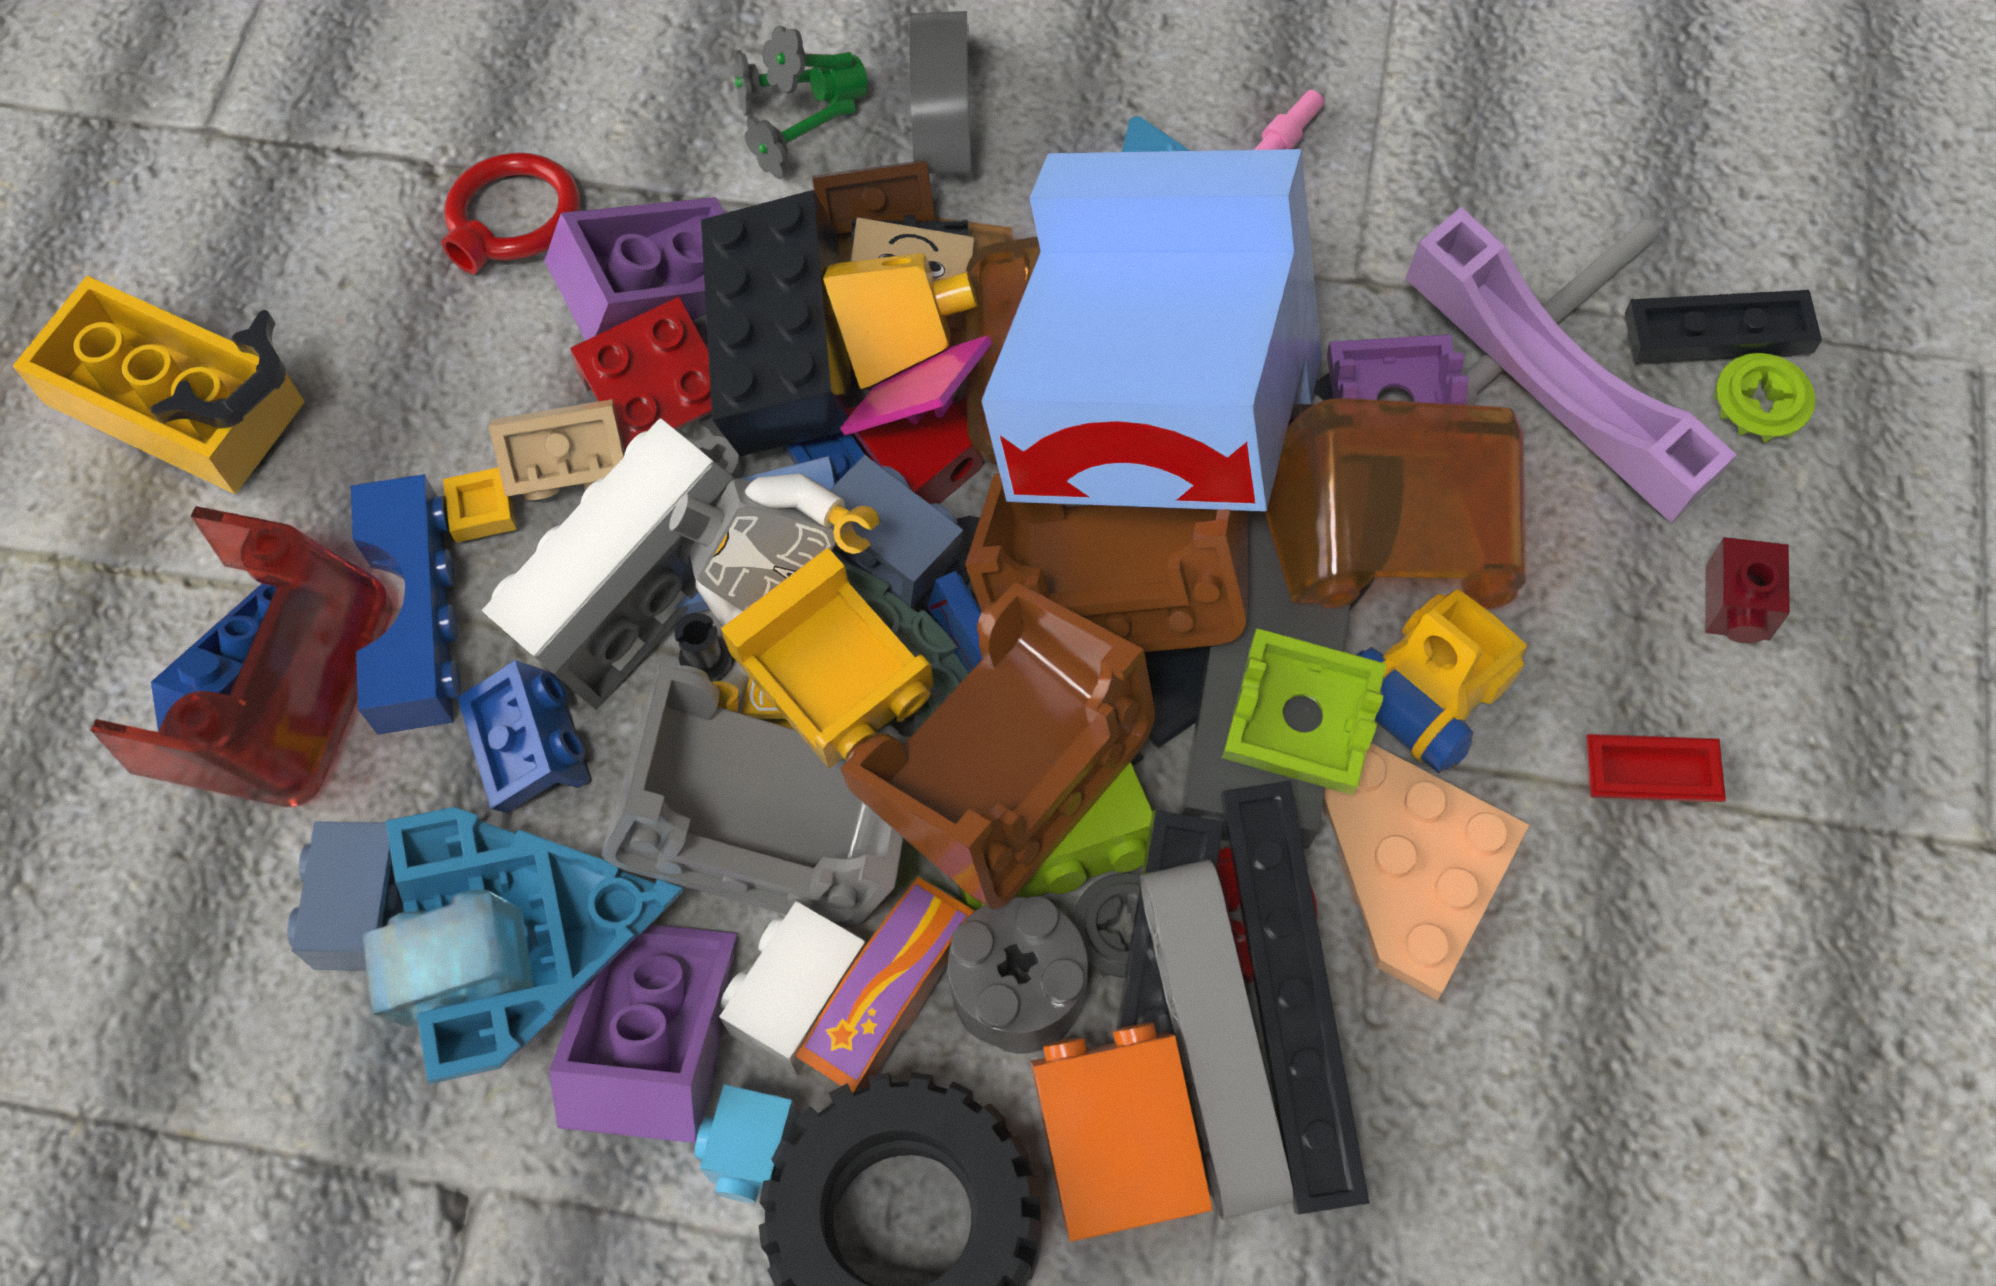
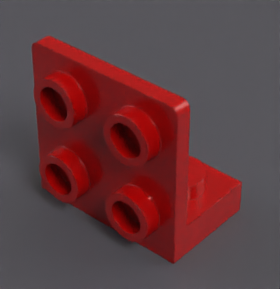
M680 297L674 298L570 348L576 371L586 390H592L598 402L614 399L625 451L637 435L644 431H649L660 418L677 431L712 414L708 349Z

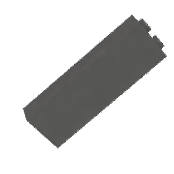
M1281 454L1267 511H1248V615L1246 627L1241 636L1234 641L1222 645L1208 646L1180 813L1182 815L1224 822L1221 841H1228L1220 797L1222 791L1290 780L1303 848L1309 849L1319 832L1325 787L1225 760L1221 757L1256 628L1344 652L1369 469ZM1298 696L1290 699L1284 705L1283 716L1286 723L1292 729L1299 732H1310L1320 725L1322 720L1321 709L1312 699Z

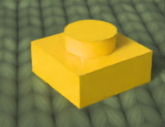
M498 467L443 479L449 531L456 543L517 530L512 496H505Z

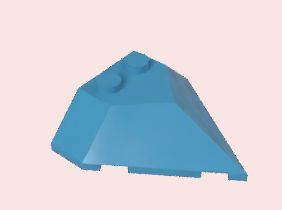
M457 807L386 820L395 883L403 902L420 1012L416 1014L428 1084L502 1068L683 893V888L658 879L654 883L623 872L620 868L606 860L521 830L514 833L480 821L479 815Z

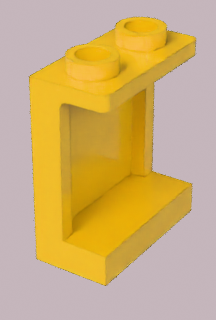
M828 547L721 628L728 650L733 658L828 769L842 758L847 761L850 753L858 743L877 735L876 732L897 716L899 719H905L914 714L928 700L930 696L929 690L934 687L931 664L922 654L915 658L849 584L845 566Z

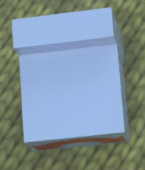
M1302 150L1048 153L1030 195V203L1041 252L981 400L1006 501L1267 511L1293 404H1311L1322 359Z

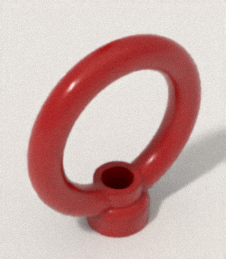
M515 152L484 159L462 173L447 194L444 216L449 233L442 239V247L452 262L469 274H476L489 259L502 261L520 260L543 253L549 249L560 214L580 211L581 195L578 185L566 168L556 161L541 155ZM516 175L537 177L549 183L557 193L558 205L553 216L538 229L524 235L495 237L484 224L477 220L469 221L467 210L472 197L482 187L500 178Z

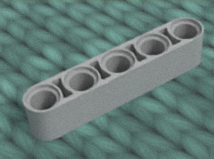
M1207 859L1142 874L1140 876V886L1172 1027L1176 1036L1207 1176L1219 1216L1224 1220L1292 1203L1294 1196L1291 1177L1216 869L1212 861Z

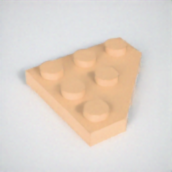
M1371 743L1366 752L1359 785L1354 794L1350 795L1325 788L1322 809L1325 818H1329L1339 847L1338 856L1354 903H1358L1369 935L1367 942L1376 967L1438 1001L1521 843L1529 824Z

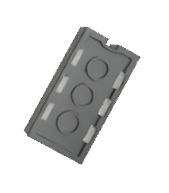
M660 418L649 431L640 433L630 442L625 451L624 458L605 478L598 479L587 488L582 496L581 504L561 525L550 529L541 538L536 552L517 573L507 576L498 584L493 592L492 600L482 611L577 695L597 710L688 609L687 606L681 608L674 607L685 596L692 600L698 593L695 587L696 579L690 558V551L695 541L674 533L669 529L670 519L676 504L683 495L688 494L715 507L728 483L735 478Z

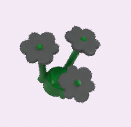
M776 26L772 32V40L766 41L762 50L763 62L768 68L767 73L758 74L756 65L748 64L746 54L742 53V50H735L734 79L739 106L742 108L744 116L751 115V98H759L760 87L777 86L781 92L789 94L795 91L797 83L810 82L814 97L818 101L825 100L826 103L831 105L782 132L765 119L759 121L756 117L747 119L749 130L745 132V141L748 148L757 156L758 164L763 171H770L774 177L781 179L787 175V168L784 162L787 160L788 154L787 143L837 116L855 113L853 100L863 99L866 95L867 76L862 61L855 54L852 55L851 52L833 55L805 53L802 36L798 30ZM805 66H806V67H813L812 69L804 70V69H805Z

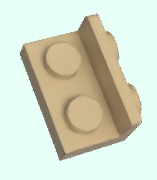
M614 399L491 419L488 425L505 496L523 494L527 500H539L556 495L560 492V487L583 484L584 488L587 489L598 479L605 478L625 455Z

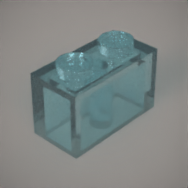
M472 890L460 893L451 899V905L430 912L408 911L397 914L388 920V926L362 934L372 1014L405 1027L418 1024L416 1013L534 987L521 908L488 890Z

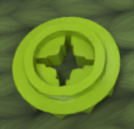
M1766 353L1743 355L1726 365L1718 377L1712 398L1718 401L1721 407L1720 420H1731L1736 424L1739 436L1748 432L1760 435L1763 443L1778 436L1789 440L1800 428L1806 426L1814 412L1816 403L1814 388L1806 374L1794 363L1782 357ZM1759 383H1761L1762 391H1765L1766 399L1774 401L1768 412H1764L1759 400L1752 398Z

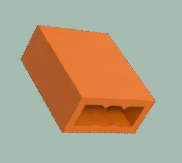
M1154 1022L1113 1030L1115 1043L1087 1048L1085 1037L1046 1044L1043 1046L1045 1058L1030 1061L1064 1229L1070 1242L1213 1211L1176 1036L1167 1031L1156 1033Z

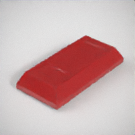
M1586 735L1590 797L1700 802L1726 801L1720 739Z

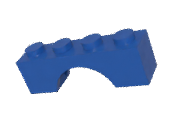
M425 474L351 485L352 540L371 568L393 573L404 579L405 583L403 605L394 623L376 641L356 651L358 710L377 735L454 723L452 699H457L461 695V680L455 661H450L449 642H455L458 639V626L454 609L451 604H447L446 587L454 586L455 572L448 549H444L443 533L450 532L445 496L436 495Z

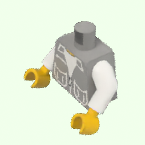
M798 473L758 477L752 482L740 478L733 479L728 483L715 507L685 494L680 498L673 510L669 529L674 533L695 541L690 551L691 563L696 579L695 587L718 622L724 626L827 547L832 550L837 543L842 550L848 553L856 554L864 551L871 544L866 538H862L855 533L852 522H857L862 527L873 530L879 525V516L873 508L867 506H858L851 511L847 510L844 499L809 477Z

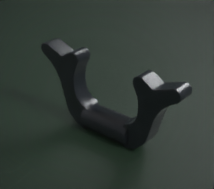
M267 310L260 311L249 329L236 332L232 336L233 342L241 352L254 354L259 357L255 373L227 398H221L214 402H206L199 399L189 382L181 381L177 384L173 396L151 407V412L160 423L177 419H191L216 428L232 427L242 422L244 416L274 389H279L285 380L286 368L273 347L272 334L276 323Z

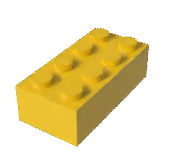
M86 275L13 364L14 369L45 405L235 495L305 403L286 372L285 380L280 388L274 389L244 416L242 422L232 427L216 428L191 419H177L160 423L152 414L151 407L173 396L179 382L188 381L195 390L197 397L203 401L214 402L221 398L225 399L256 372L259 357L254 354L241 352L233 341Z

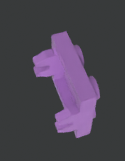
M1451 334L1329 341L1327 361L1335 415L1338 421L1337 429L1342 458L1466 450L1470 438L1464 409L1467 402L1468 376L1461 375L1464 355L1463 352L1454 353ZM1390 387L1402 388L1412 396L1413 407L1404 414L1388 413L1378 403L1377 397L1379 393Z

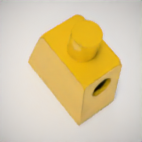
M924 253L836 263L828 266L823 278L860 389L870 387L949 347L951 333L946 316L978 307L969 273L966 271L934 281L928 259Z

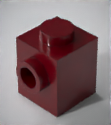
M1723 537L1705 566V633L1725 635L1730 640L1739 643H1755L1762 640L1770 641L1790 613L1789 544Z

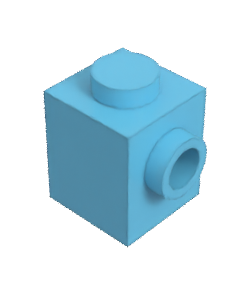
M723 1084L714 1118L706 1116L700 1125L694 1153L696 1159L702 1160L699 1169L710 1182L717 1183L714 1193L739 1202L756 1203L758 1193L761 1194L763 1181L772 1180L775 1174L776 1166L771 1158L781 1140L791 1143L794 1139L797 1128L795 1121L800 1117V1114L791 1099Z

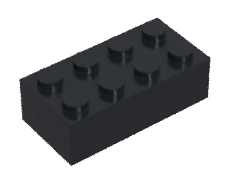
M810 190L701 219L712 421L740 457L842 432L840 427L854 411L849 354L823 280L828 266L840 263L838 235L815 191Z

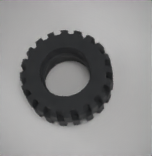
M890 1072L868 1076L870 1087L852 1093L847 1083L829 1092L833 1103L821 1112L817 1113L810 1106L795 1121L800 1131L790 1143L781 1140L771 1158L776 1166L775 1174L772 1180L763 1181L759 1201L765 1210V1223L758 1225L761 1248L768 1257L770 1268L767 1270L774 1286H876L858 1276L844 1261L835 1235L836 1209L847 1187L861 1172L884 1159L906 1155L930 1158L946 1166L958 1178L965 1189L971 1208L970 1233L961 1256L949 1271L924 1286H1026L1028 1279L1032 1280L1038 1261V1246L1041 1237L1040 1197L1036 1176H1033L1029 1164V1155L1020 1137H1013L1006 1127L1005 1117L991 1103L983 1107L974 1101L972 1090L954 1081L949 1085L948 1089L937 1086L931 1074L911 1072L909 1082H893Z

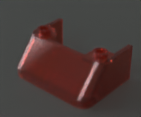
M195 506L190 517L225 567L247 571L255 581L277 587L230 695L210 691H197L181 697L168 710L159 732L95 719L90 731L130 774L282 807L299 806L311 800L324 784L358 700L356 651L376 641L385 633L392 616V600L378 578L291 525Z

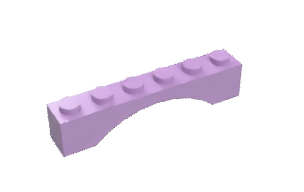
M1460 207L1418 243L1405 279L1670 523L1674 522L1710 489L1737 456L1734 451L1690 412L1664 404L1636 390L1611 374L1585 353L1556 324L1536 299L1515 266L1506 246L1464 208Z

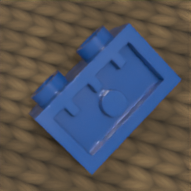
M514 660L458 696V702L491 809L509 813L555 783L579 788L589 782V775L583 760L585 749L581 739L574 732L565 705L567 702L566 690L561 681L552 672Z

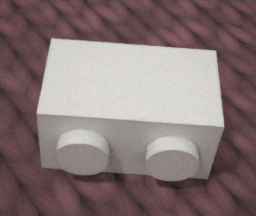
M796 901L786 917L776 916L764 931L758 947L762 953L748 974L744 972L738 973L726 988L720 1003V1007L724 1010L719 1017L728 1033L798 1075L805 1062L795 1056L839 984L866 946L865 941Z

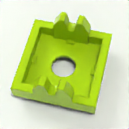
M1256 628L1221 758L1353 795L1358 788L1365 755L1376 731L1377 723L1374 721L1384 697L1380 690L1387 664ZM1298 696L1308 697L1315 701L1322 713L1320 725L1310 732H1299L1292 729L1286 723L1283 716V708L1287 701Z

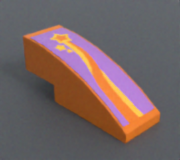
M918 876L853 963L795 1057L840 1086L848 1083L852 1093L870 1087L868 1076L878 1074L902 1030L910 1029L946 967L954 931L976 910Z

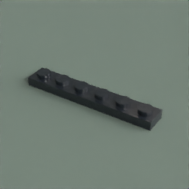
M1291 780L1224 790L1220 797L1280 1134L1293 1187L1294 1213L1299 1215L1370 1204Z

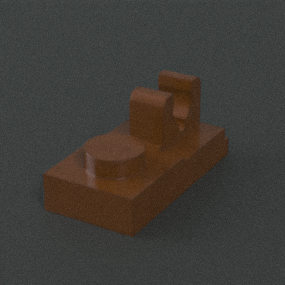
M927 160L812 176L814 191L833 223L837 234L851 232L852 218L904 220V214H915L916 220H935Z

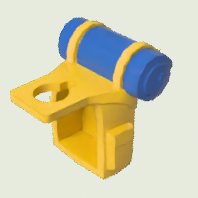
M1459 589L1454 590L1448 595L1437 594L1421 609H1417L1402 629L1404 637L1384 654L1373 647L1356 654V656L1387 664L1380 690L1384 697L1375 721L1409 749L1413 757L1419 762H1426L1437 773L1448 770L1454 764L1458 765L1465 758L1472 745L1471 739L1474 734L1465 723L1466 719L1470 716V712L1481 702L1492 704L1511 687L1524 667L1522 659L1528 646L1495 615Z

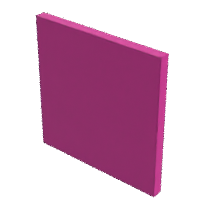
M989 335L948 347L878 382L840 427L844 436L902 418H907L911 424L917 425L926 412L934 410L938 418L943 417L953 403L951 396L991 346L992 341Z

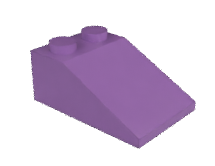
M716 197L560 214L544 261L585 341L677 297H680L692 321L706 315L701 219L725 213Z
M650 924L577 995L549 1069L557 1128L696 1143L713 1084L723 1022L719 1016L724 1009L720 1007V1003L726 988L731 982L738 943L737 933Z

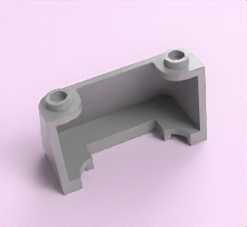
M661 663L653 679L603 845L602 856L612 865L629 872L786 915L797 901L840 927L857 926L864 922L895 888L903 837L848 789L840 770L847 761L842 758L828 769L796 730L717 707L720 691L716 684L710 681L709 676L704 671L691 666L672 667ZM884 725L876 732L877 734H889L899 740L902 745L909 739V737L900 735L896 729L888 725Z

